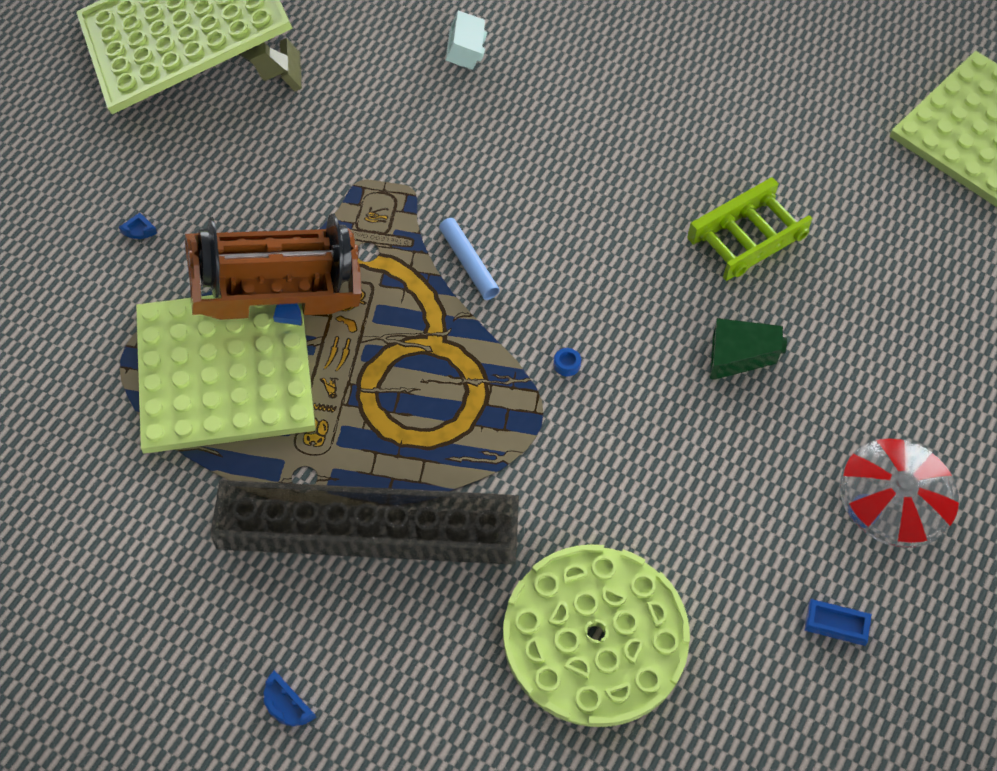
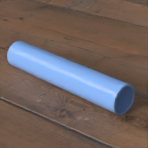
M454 218L445 219L439 225L443 236L483 299L490 300L494 298L500 291L496 282Z

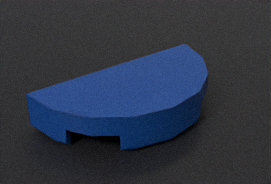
M274 670L267 678L264 690V704L271 717L279 723L288 726L305 725L315 719L316 716Z

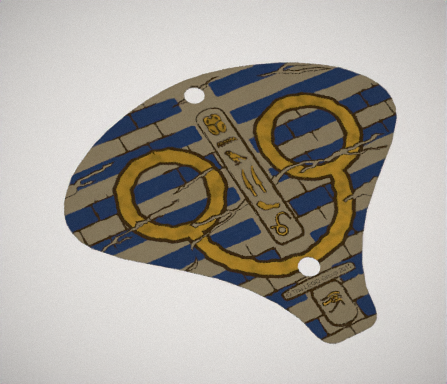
M365 179L356 182L349 189L339 209L334 213L338 223L346 225L353 232L355 244L358 247L364 243H371L379 249V255L373 261L364 262L358 259L361 271L362 293L359 307H349L333 314L304 315L316 431L175 449L188 459L225 479L272 497L297 503L326 506L387 504L446 493L499 472L524 453L536 439L542 427L543 404L537 387L518 361L461 303L435 268L423 243L417 222V195L415 191L403 184ZM326 221V223H325L321 228H319V229H326V227H327V221ZM342 281L338 293L349 292L348 281ZM209 291L207 293L202 294L201 296H209L213 294L212 291ZM136 332L126 344L121 355L120 375L125 392L134 410L140 416L138 342ZM300 467L313 468L318 475L315 485L309 489H299L293 485L292 475Z

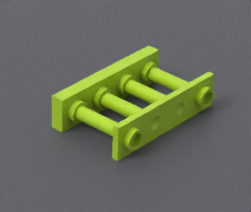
M773 177L690 223L687 239L693 245L702 240L707 241L727 263L723 275L725 281L733 277L742 276L748 268L796 240L798 242L803 240L809 234V227L813 218L808 215L797 222L775 199L779 183ZM762 206H768L788 228L776 233L755 210ZM742 217L748 218L767 240L756 245L735 221ZM721 229H727L747 251L736 257L714 233Z

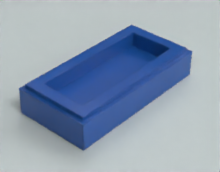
M810 599L804 631L866 646L872 614Z

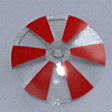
M891 438L871 441L858 448L851 455L841 474L840 495L848 515L861 530L882 543L901 548L925 546L939 539L956 518L959 507V494L952 474L937 456L915 443Z

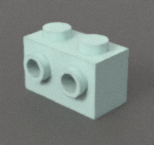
M461 11L457 12L450 27L446 61L472 70L477 61L481 62L485 52V48L482 45L487 36V31L484 30L485 20Z

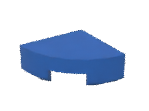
M138 213L119 226L120 232L123 235L133 239L149 238L157 234L156 227L141 213Z
M297 303L276 305L273 316L274 322L302 326V315Z

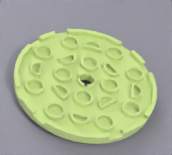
M579 545L554 552L536 563L532 570L514 588L508 601L503 624V642L507 662L513 676L523 691L538 706L555 717L567 722L590 727H608L629 723L658 707L670 695L678 683L687 662L690 643L689 622L683 602L672 583L662 572L658 573L645 562V559L624 549L618 551L604 548V545ZM594 626L603 629L605 636L600 641L594 640L587 635L589 628Z

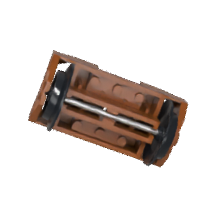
M334 213L329 215L326 229L217 233L214 218L210 217L207 229H199L198 233L185 234V254L188 264L192 315L201 314L220 320L249 318V307L253 305L302 303L303 315L333 314L349 307H359L362 293L358 245L355 244L353 232L346 225H340ZM342 281H348L349 292L338 293ZM201 285L202 287H210L213 297L216 299H201Z

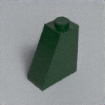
M717 318L712 335L710 379L716 380L777 364L780 354H785L787 348V337H783V326Z

